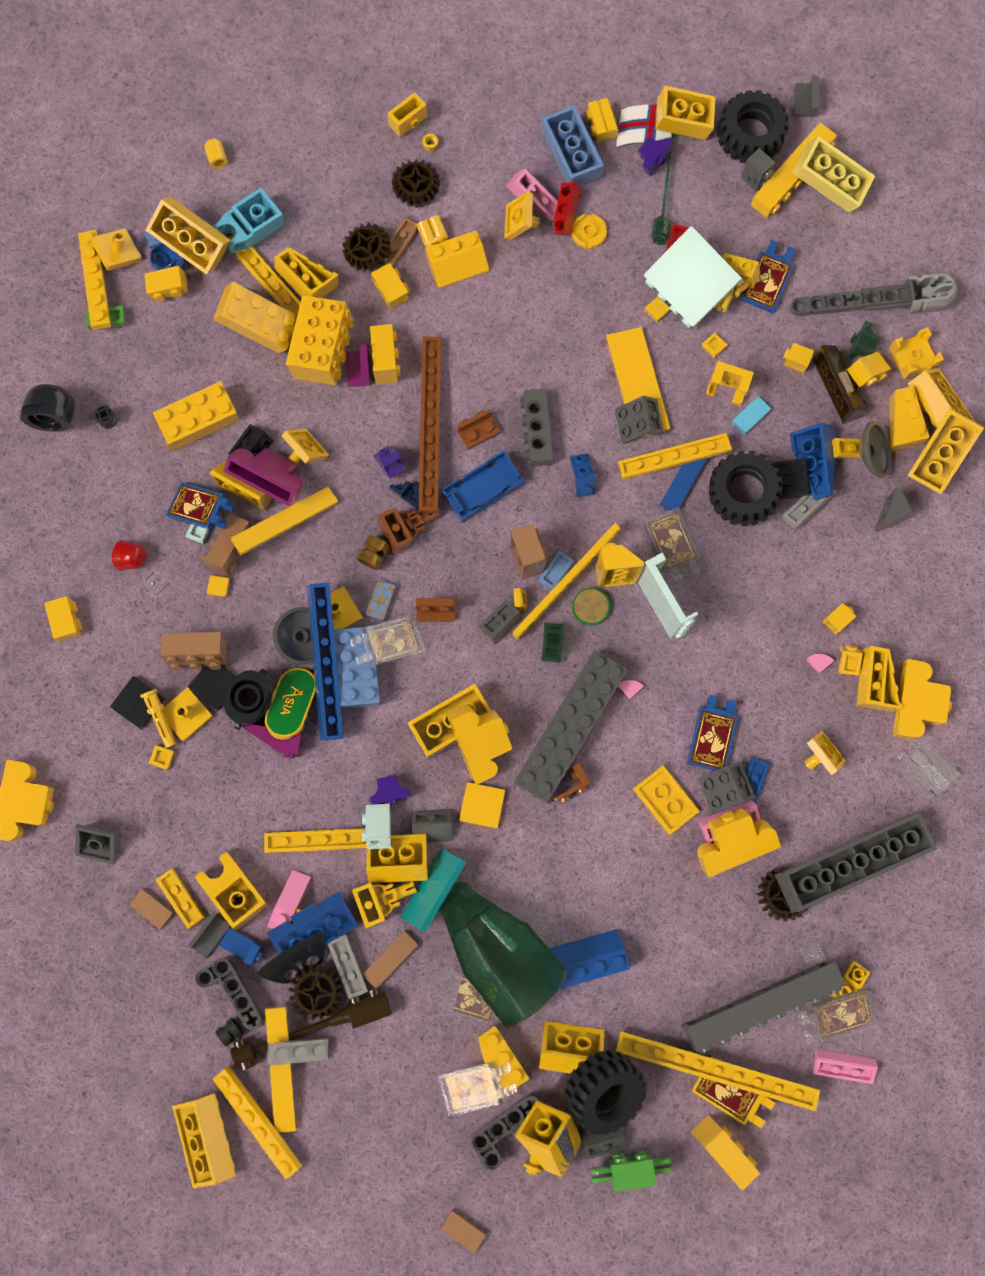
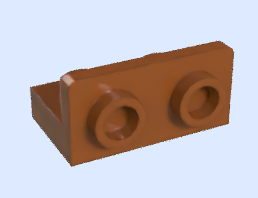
M490 409L486 411L481 410L475 414V417L469 420L466 418L457 425V433L467 450L500 434V430L491 416Z
M416 598V619L418 622L455 621V598Z

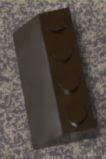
M835 345L820 346L812 361L842 423L846 424L863 417L868 411L867 403L861 398L858 385L854 383L847 371L849 367L845 365L843 353Z

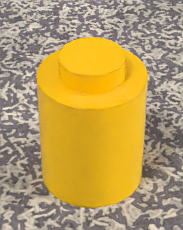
M216 139L208 140L204 148L211 168L218 169L226 166L228 161L221 141Z

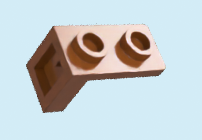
M580 763L571 767L573 771L570 772L574 782H579L580 785L553 799L555 803L559 801L562 804L571 799L569 795L575 792L579 795L588 790L587 786L590 785V782Z

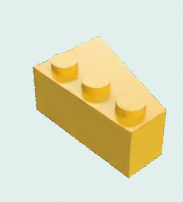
M289 247L274 257L275 270L301 297L303 295L323 298L338 287L339 274L329 272L324 269V266L309 261L308 257Z
M392 324L370 326L373 372L376 385L398 383L397 376H401L400 365H396V359H399V350L394 346V342H398L397 330L393 331Z
M914 386L895 390L889 401L890 421L888 436L891 452L923 445L930 438Z
M875 646L862 649L863 656L859 673L856 706L889 712L902 710V703L899 702L897 693L899 691L898 685L895 684L893 675L895 672L890 649Z
M495 1024L478 1036L485 1066L491 1065L499 1097L502 1099L529 1080V1076Z
M709 1115L691 1131L742 1191L760 1174L755 1168L757 1165L755 1160L749 1154L745 1156L742 1153L745 1149L737 1140L733 1142L730 1139L733 1136L725 1126L721 1128Z

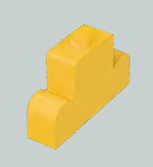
M911 659L902 662L898 698L899 702L902 703L903 709L896 711L893 737L913 740L924 734V723L940 726L947 722L948 713L952 707V702L950 701L951 687L928 682L927 680L932 676V668L926 662Z
M464 704L447 711L446 715L469 774L477 785L495 776L498 768L493 758L512 749L507 735L510 733L507 724L503 723L495 710L478 716L471 706Z
M6 760L0 787V840L11 842L20 840L24 834L23 826H21L22 823L46 826L48 815L53 810L52 796L54 789L30 783L36 777V769L30 764Z
M739 808L732 812H726L722 816L708 822L714 843L706 842L700 845L697 855L703 871L708 877H712L779 849L781 845L776 831L767 821L758 820L753 824L752 817L746 810Z

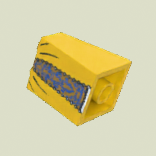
M538 1101L535 1102L515 1134L516 1138L544 1170L561 1178L582 1145L571 1115Z

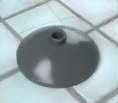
M872 421L863 430L859 454L868 470L874 476L882 478L888 475L891 468V447L884 427L878 421Z
M296 607L286 611L278 618L273 629L275 649L283 659L297 665L313 663L309 610L307 607ZM297 634H302L303 639L301 641L297 639Z

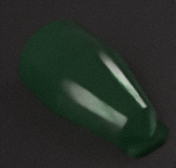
M458 882L452 886L438 913L445 921L463 975L505 1027L515 1026L535 1014L551 1000L564 983L567 969L528 923L523 920L520 921L508 911L505 912L497 907L496 904L477 894L466 882Z

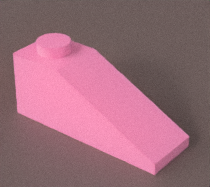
M526 169L515 173L506 187L517 198L527 191L533 193L532 208L553 220L558 201Z
M292 870L267 927L273 929L284 922L292 924L293 921L290 916L295 914L296 909H299L311 879L310 876Z

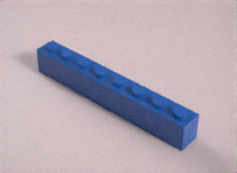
M329 583L309 584L307 586L320 741L343 739Z

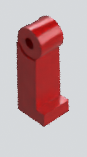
M576 182L561 183L553 225L556 235H569L573 231V221L579 197L583 196L584 192Z

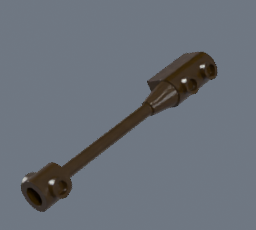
M377 988L369 991V996L361 999L360 995L349 999L350 1004H347L344 1008L329 1016V1018L288 1033L289 1041L330 1026L333 1027L351 1022L353 1029L392 1015L385 991L380 992V989ZM245 1039L233 1043L234 1047L230 1049L235 1067L239 1068L241 1072L256 1066V1054L268 1050V1041L253 1046L251 1041L246 1042Z

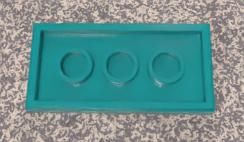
M441 848L428 869V880L421 881L416 890L417 893H414L401 918L425 933L466 862Z

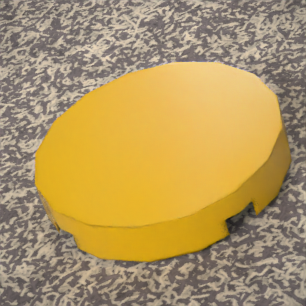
M594 214L581 215L573 222L572 239L582 248H597L606 239V223L602 218Z

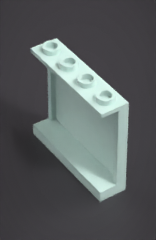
M692 226L644 274L647 278L646 284L651 289L655 287L659 291L657 295L664 302L667 300L671 304L669 308L676 315L681 314L683 317L682 322L688 328L692 326L695 329L697 328L696 325L736 285L740 286L744 282Z
M663 553L644 563L637 582L670 639L673 637L678 639L687 634L686 632L690 630L689 628L695 622L694 619L698 613L695 612L685 617L660 574V570L666 561Z

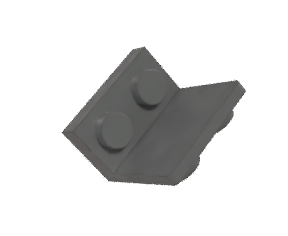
M641 396L615 409L621 443L626 444L646 434L655 436L664 434L656 398Z
M741 762L728 765L699 778L700 785L713 814L755 798Z

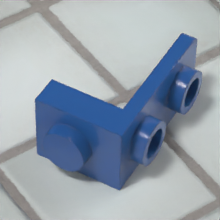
M588 454L570 456L575 477L576 496L594 495L595 476Z
M231 928L227 930L220 943V947L244 959L243 962L249 965L258 963L264 953L262 952L264 946Z

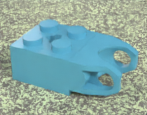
M260 188L233 205L232 209L222 216L214 228L223 235L227 233L236 234L227 246L229 252L233 254L242 250H248L283 227L284 219L281 211L264 190Z

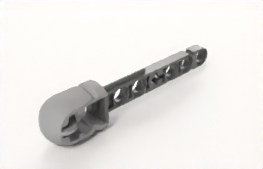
M945 273L921 274L919 277L912 275L908 276L905 284L816 295L808 298V296L798 297L792 301L790 311L795 316L862 309L866 311L907 306L909 313H917L920 310L923 312L944 309L954 302L957 297V284L950 275ZM926 287L921 290L923 299L915 300L917 294L914 289ZM892 293L895 299L889 301L886 299L885 294ZM874 295L877 301L871 303L867 300V296ZM851 298H854V300L857 301L856 304H853V302L850 301ZM832 299L839 300L840 305L838 307H834L831 305L830 301ZM819 301L822 307L815 309L812 306V302ZM800 303L804 309L797 311L794 309V304Z

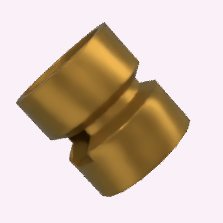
M368 535L364 543L365 549L360 550L356 559L363 565L378 570L383 562L381 557L386 556L390 545L378 537Z

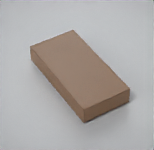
M141 889L129 905L160 930L174 914L144 889Z
M451 1210L440 1230L474 1254L486 1236V1233L453 1210Z

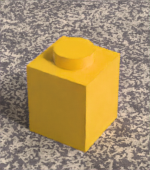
M793 342L791 348H787L783 355V358L786 359L784 366L804 373L810 363L814 350Z
M842 603L822 622L836 635L856 616L850 606Z

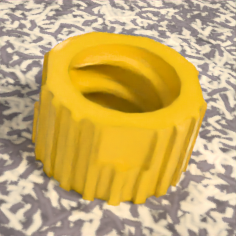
M433 134L424 136L422 142L427 152L436 150L438 148L437 136ZM434 141V144L428 145L427 142Z

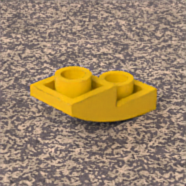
M852 961L842 974L846 985L841 987L842 990L832 995L829 994V996L833 999H839L856 994L862 988L871 972L857 962Z

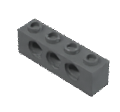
M546 389L524 390L523 397H520L521 409L524 408L525 415H522V425L526 426L527 432H524V444L528 443V450H525L526 461H530V467L553 465ZM536 408L539 410V412L532 413L530 412V409ZM537 425L541 429L539 431H534L532 427ZM535 443H540L543 447L537 449L533 445Z

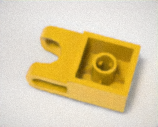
M224 852L220 855V860L224 866V871L220 877L211 879L207 874L200 871L195 875V879L230 926L237 931L269 905L230 854ZM238 897L243 899L241 905H235Z

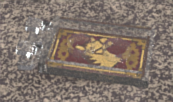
M680 507L644 520L657 555L663 553L666 558L663 569L665 573L671 571L675 584L682 582L683 576L680 571L688 567L692 577L700 575L701 570L697 561L701 560V556Z
M414 615L365 627L362 629L363 634L356 635L350 639L352 647L364 643L367 653L356 657L358 665L373 661L374 666L426 651Z
M444 968L433 1008L492 1025L493 1019L507 1023L509 1014L499 1012L501 1000L513 1003L514 994L501 991L502 984Z
M869 988L811 1004L812 1010L797 1011L798 1019L802 1020L804 1025L812 1022L813 1029L801 1030L802 1037L806 1039L808 1044L819 1040L823 1045L878 1028L873 998Z
M492 1062L437 1075L448 1116L497 1106L503 1103L502 1098L517 1093L515 1084L502 1087L499 1077L511 1072L509 1063L493 1067Z

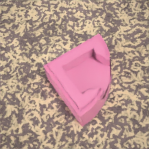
M814 654L806 659L818 674L834 661L831 657L824 654Z
M625 680L618 685L620 691L629 700L644 687L641 683L634 680Z

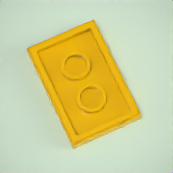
M664 765L633 788L634 792L669 836L700 812Z

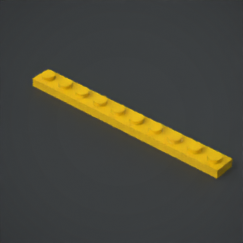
M620 1031L615 1050L617 1052L816 1111L820 1090Z

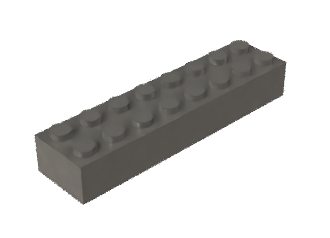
M594 650L513 784L547 804L628 669Z
M920 812L907 815L776 874L775 877L791 912H800L937 848Z
M825 960L686 1022L681 1026L691 1048L703 1053L712 1049L711 1045L715 1043L724 1044L730 1041V1037L735 1034L742 1036L748 1033L749 1028L753 1026L759 1028L768 1024L767 1020L771 1018L776 1020L786 1016V1011L792 1009L793 1011L800 1010L805 1007L804 1003L809 1001L812 1003L818 1002L823 999L822 995L830 993L832 995L842 990L841 987L846 984L836 962Z

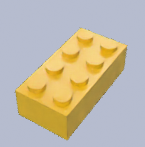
M171 196L160 201L146 228L148 233L206 275L216 269L228 248L227 246L231 242L229 238Z
M232 282L225 287L213 320L276 353H281L288 349L297 315Z
M221 381L153 412L172 451L240 420Z
M949 408L910 469L908 476L942 494L984 427Z
M476 684L471 685L407 723L427 759L457 742L446 715L447 711L464 704L471 706L478 716L491 711Z

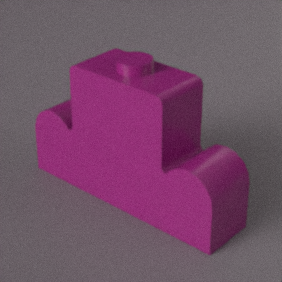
M267 448L263 449L256 456H253L248 450L237 449L228 456L224 468L225 473L288 506L297 501L303 485L301 478L294 475L297 464Z

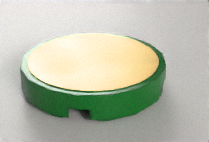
M586 588L578 592L572 604V611L576 620L584 625L594 626L602 623L607 618L610 610V602L606 594L595 588Z

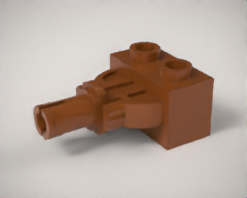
M395 507L379 514L377 523L393 554H396L411 547L418 533L425 530L424 524L438 519L439 514L417 513L416 510L398 512Z

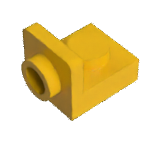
M855 645L840 646L841 659L838 672L859 676L863 653Z

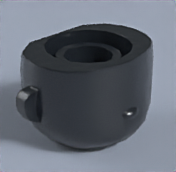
M52 384L36 385L29 390L20 411V419L24 424L37 430L49 432L64 431L69 428L72 422L75 401L72 395L60 386Z
M261 669L259 672L254 670L243 671L227 687L224 697V709L229 719L234 721L235 729L240 731L242 725L248 726L260 722L265 718L267 711L270 709L274 693L272 683L267 678V670ZM249 691L256 692L257 701L255 704L249 707L243 706V695Z

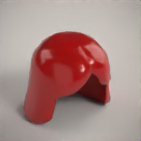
M126 540L117 541L111 554L112 564L119 571L138 569L146 563L147 552L143 546Z

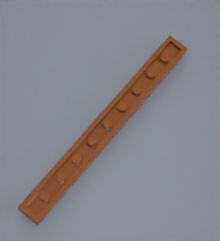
M423 336L420 513H438L441 337Z

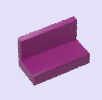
M367 344L359 345L360 351L346 352L348 387L371 386Z

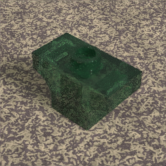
M866 320L859 332L853 334L849 341L852 345L845 356L846 358L852 360L856 356L865 357L874 353L881 337L873 333L871 322Z
M544 623L541 662L560 663L563 624Z

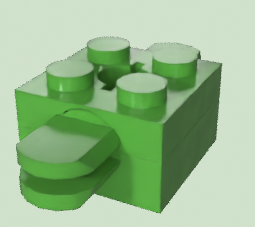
M644 1150L633 1151L632 1155L624 1156V1153L612 1154V1158H608V1165L590 1168V1174H600L592 1176L591 1182L611 1181L615 1192L657 1186L655 1174L672 1172V1165H664L671 1163L672 1159L670 1156L651 1158L649 1153H645Z

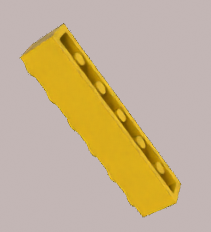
M821 122L753 197L751 206L766 218L771 213L774 215L780 208L779 204L782 201L786 202L792 194L791 191L793 189L797 190L803 181L792 174L807 143L819 136L832 146L836 145L834 141L837 135Z

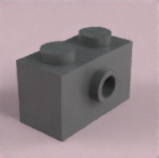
M759 148L746 160L741 179L756 192L765 185L774 171L772 169L775 162Z

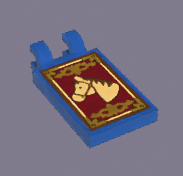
M771 239L766 253L760 251L756 260L759 262L760 275L754 289L748 287L744 290L740 301L773 314L794 264L790 263L795 249L788 246L784 257L777 255L774 251L778 242Z
M181 482L166 516L211 531L213 526L225 529L228 522L221 520L219 516L220 511L225 509L233 512L236 505L230 503V500L223 493Z
M709 695L706 707L699 708L687 764L716 771L726 767L728 764L738 716L733 715L737 701L728 700L725 710L715 708L717 696Z

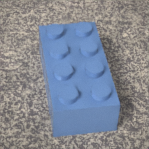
M575 105L543 117L541 131L565 182H576L580 186L601 178L604 165Z
M372 627L334 630L341 710L379 706L376 663L365 631L371 630Z

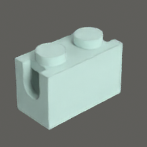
M390 804L366 805V813H362V824L366 825V829L362 830V841L367 842V849L391 848Z

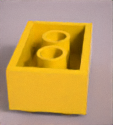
M664 86L657 97L655 130L706 140L714 129L715 96Z

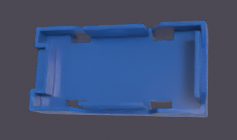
M504 450L489 459L486 464L484 463L464 475L462 479H457L442 488L441 493L460 522L463 523L523 486L525 480L520 476Z
M339 891L321 901L320 909H318L316 903H313L290 916L293 924L284 922L268 931L271 942L280 954L313 934L323 932L326 945L359 925Z

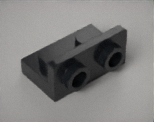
M249 424L228 454L230 455L237 449H245L250 451L253 456H256L263 449H268L273 440L265 431Z

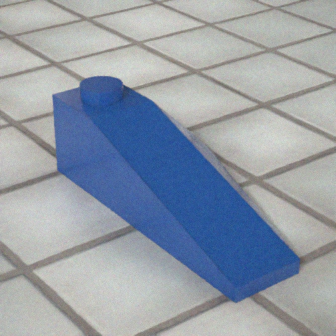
M819 423L790 433L794 456L797 459L806 458L809 490L814 500L832 496L835 468L832 440L835 438L834 427L825 423Z

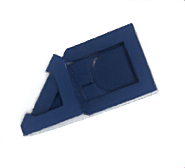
M407 481L405 484L396 486L392 484L389 486L390 490L419 510V487Z

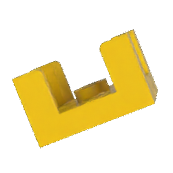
M928 327L920 330L915 337L902 341L903 337L895 339L889 347L904 380L919 375L925 370L935 369L944 360L940 352L934 356L928 343L929 338L932 336Z
M717 361L706 395L715 396L718 384L736 389L732 402L741 405L744 395L748 392L754 372Z

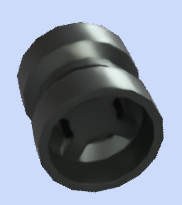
M102 405L95 410V419L103 428L109 429L116 425L117 416L109 406Z
M232 1017L226 1021L225 1026L215 1030L217 1037L226 1047L233 1043L235 1037H240L244 1034L240 1025Z

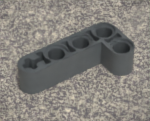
M217 959L197 972L195 981L199 987L206 988L220 982L246 1029L255 1030L262 1026L264 1016L231 959ZM222 961L228 964V970L225 973L219 969ZM205 972L211 977L208 984L202 981V975ZM231 979H235L238 982L236 990H232L229 987ZM241 997L248 999V1006L246 1008L241 1007L239 1004ZM251 1008H253V1011H251L250 1014H244L245 1011H248ZM251 1016L258 1018L256 1024L249 1022L252 1019Z
M528 1094L472 1135L471 1145L487 1169L495 1170L501 1165V1154L495 1144L522 1125L532 1108H527L525 1110L527 1115L524 1116L519 1106L522 1105L523 1109L526 1108L528 1100L540 1102L536 1095ZM513 1111L520 1114V1118L516 1122L509 1119V1114ZM499 1123L503 1126V1131L496 1134L492 1131V1126ZM484 1136L487 1141L483 1146H479L475 1143L476 1137ZM495 1154L498 1160L496 1163L491 1164L486 1160L487 1156Z

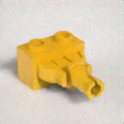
M728 253L723 254L722 258L744 282L740 286L736 285L716 305L715 308L718 311L727 312L730 301L734 297L738 298L740 293L748 287L754 289L760 275L758 261Z
M413 881L389 891L386 890L393 887L392 883L386 886L368 883L353 889L352 894L365 928L385 921L384 918L392 912L393 908L400 906L399 902L391 904L392 902L417 893L416 888L406 891V889L414 886Z

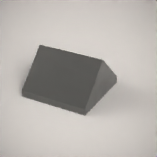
M896 487L886 498L874 531L879 532L899 524L912 513L900 487Z
M77 824L75 826L76 856L114 864L122 834Z

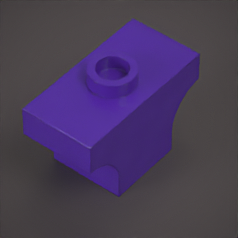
M649 137L638 149L640 157L644 160L643 169L650 177L660 166L666 163L668 156L675 150L672 141L667 137L662 141H656Z
M389 446L373 455L389 479L406 469L398 452Z
M393 775L376 779L378 789L370 797L371 805L386 803L392 806L398 804L397 800L411 798L409 788L399 786L397 776Z

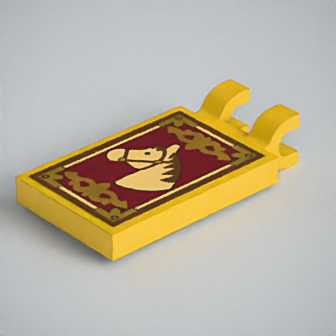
M698 1077L691 1089L693 1093L744 1125L749 1120L762 1128L765 1121L755 1115L759 1105L762 1104L770 1110L775 1105V1102L763 1095L702 1077Z

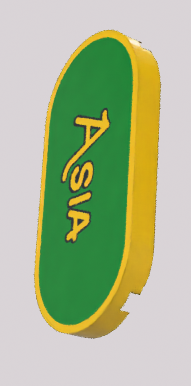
M302 668L290 669L278 681L271 707L265 715L267 730L277 739H290L292 736L298 735L305 725L316 695L315 678L308 670Z

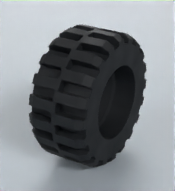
M748 90L745 94L740 92L735 97H732L724 106L718 124L717 137L719 138L720 146H724L723 151L726 154H731L730 158L733 160L735 158L739 159V162L743 164L759 148L772 159L780 151L789 128L788 113L785 112L786 108L784 105H780V100L776 97L772 98L771 94L761 93L762 91L756 90V92ZM743 119L758 120L765 125L768 133L762 136L748 135L740 129L738 122Z
M744 450L738 451V454L735 456L731 453L727 455L726 460L722 458L718 466H715L709 482V500L711 505L714 506L716 514L720 513L724 521L729 519L731 520L730 524L733 525L741 523V526H747L748 523H752L753 526L757 525L760 520L765 521L768 519V516L772 515L776 510L782 494L783 481L782 477L779 476L780 471L778 467L774 468V462L771 459L765 460L766 455L762 453L759 456L754 455L755 451L750 450L749 454H744ZM744 474L757 478L763 485L762 496L751 503L736 501L729 495L727 490L728 483L732 478Z
M606 1050V1052L599 1051L596 1052V1055L586 1057L587 1059L584 1062L581 1061L576 1070L573 1069L570 1074L571 1078L567 1079L566 1082L567 1089L564 1091V1098L568 1111L585 1131L595 1135H608L609 1132L615 1133L619 1131V1128L627 1126L628 1122L637 1116L636 1113L638 1110H641L642 1101L645 1100L646 1083L640 1071L622 1053L612 1050ZM610 1088V1090L604 1096L599 1098L604 1091Z

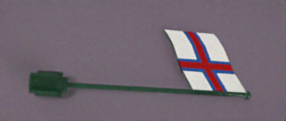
M657 104L628 107L621 110L616 149L626 145L644 144L649 137L656 141H662L667 137L671 139L674 145L675 134L655 130ZM672 153L668 156L661 216L655 218L652 225L651 238L653 243L657 245L666 244L670 236L671 221L665 216Z

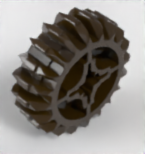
M417 158L414 162L408 159V164L402 162L401 167L397 166L396 172H393V192L397 199L400 198L402 203L407 201L408 207L411 203H414L415 208L417 203L424 206V201L430 204L431 198L435 199L436 193L439 192V174L436 173L435 167H431L430 162L425 164L424 159L421 162H418Z
M368 222L364 226L361 223L359 228L354 226V231H349L350 236H344L346 242L342 243L344 248L342 251L345 260L358 271L362 269L366 273L369 268L373 272V267L376 266L379 269L380 263L385 264L384 258H389L388 252H391V241L388 238L387 232L376 224L371 225Z
M781 867L780 872L785 871V867ZM774 868L773 874L771 872L766 873L768 879L761 878L765 885H758L759 889H763V892L757 893V896H763V900H759L758 903H765L766 905L762 910L767 911L770 909L768 916L772 917L775 914V920L777 921L780 920L781 916L784 922L788 921V916L791 920H795V914L801 917L802 913L801 911L791 912L785 897H776L783 892L775 877L779 870ZM776 880V892L769 896L770 887ZM772 901H781L787 911L777 909L772 904Z
M310 964L309 972L303 967L301 969L303 975L298 972L295 974L298 981L292 979L290 982L295 987H290L288 991L295 994L289 996V1000L296 999L292 1007L300 1006L297 1010L298 1014L302 1010L306 1011L303 1016L304 1018H307L308 1014L312 1013L311 1020H315L316 1014H318L321 1020L323 1019V1012L329 1017L331 1015L329 1008L336 1011L337 1007L334 1003L341 1004L342 1002L336 998L337 996H343L342 991H337V989L343 987V984L336 985V982L340 980V976L333 979L332 976L335 970L328 974L327 970L329 967L327 965L323 971L320 970L321 964H317L316 970ZM315 975L312 986L300 987L304 979ZM321 976L329 981L332 990L321 985ZM317 984L322 993H319L315 1000V996H313L310 990H313ZM300 994L310 997L311 1007L303 1002ZM332 996L331 1001L326 1006L318 1008L321 997Z

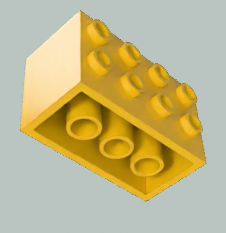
M302 295L286 360V366L294 379L337 386V382L342 376L341 365L346 359L345 348L350 342L349 331L354 325V318L351 316L346 302Z

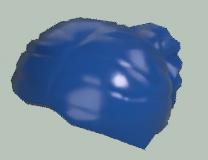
M161 243L150 252V263L156 270L179 266L182 269L188 262L168 246Z

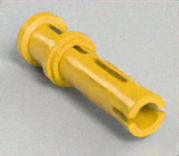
M154 689L140 695V697L144 698L148 708L147 713L152 715L165 745L164 747L167 748L177 744L162 710L164 705L160 703L157 696L158 690Z

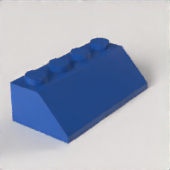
M617 929L541 950L552 991L630 970L626 952Z

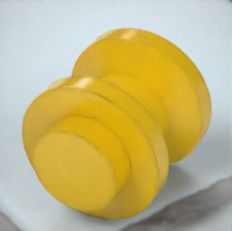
M532 1155L529 1162H524L523 1165L527 1168L526 1172L533 1175H538V1172L543 1173L544 1170Z

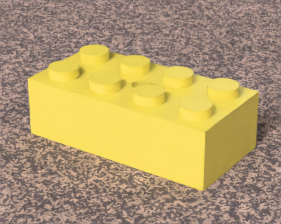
M819 136L807 143L792 174L847 212L860 207L875 178V175Z

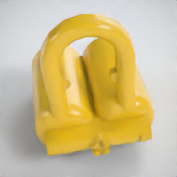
M439 215L416 224L425 247L449 240Z

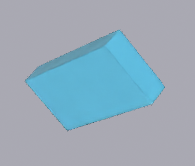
M758 396L731 423L745 435L771 408Z

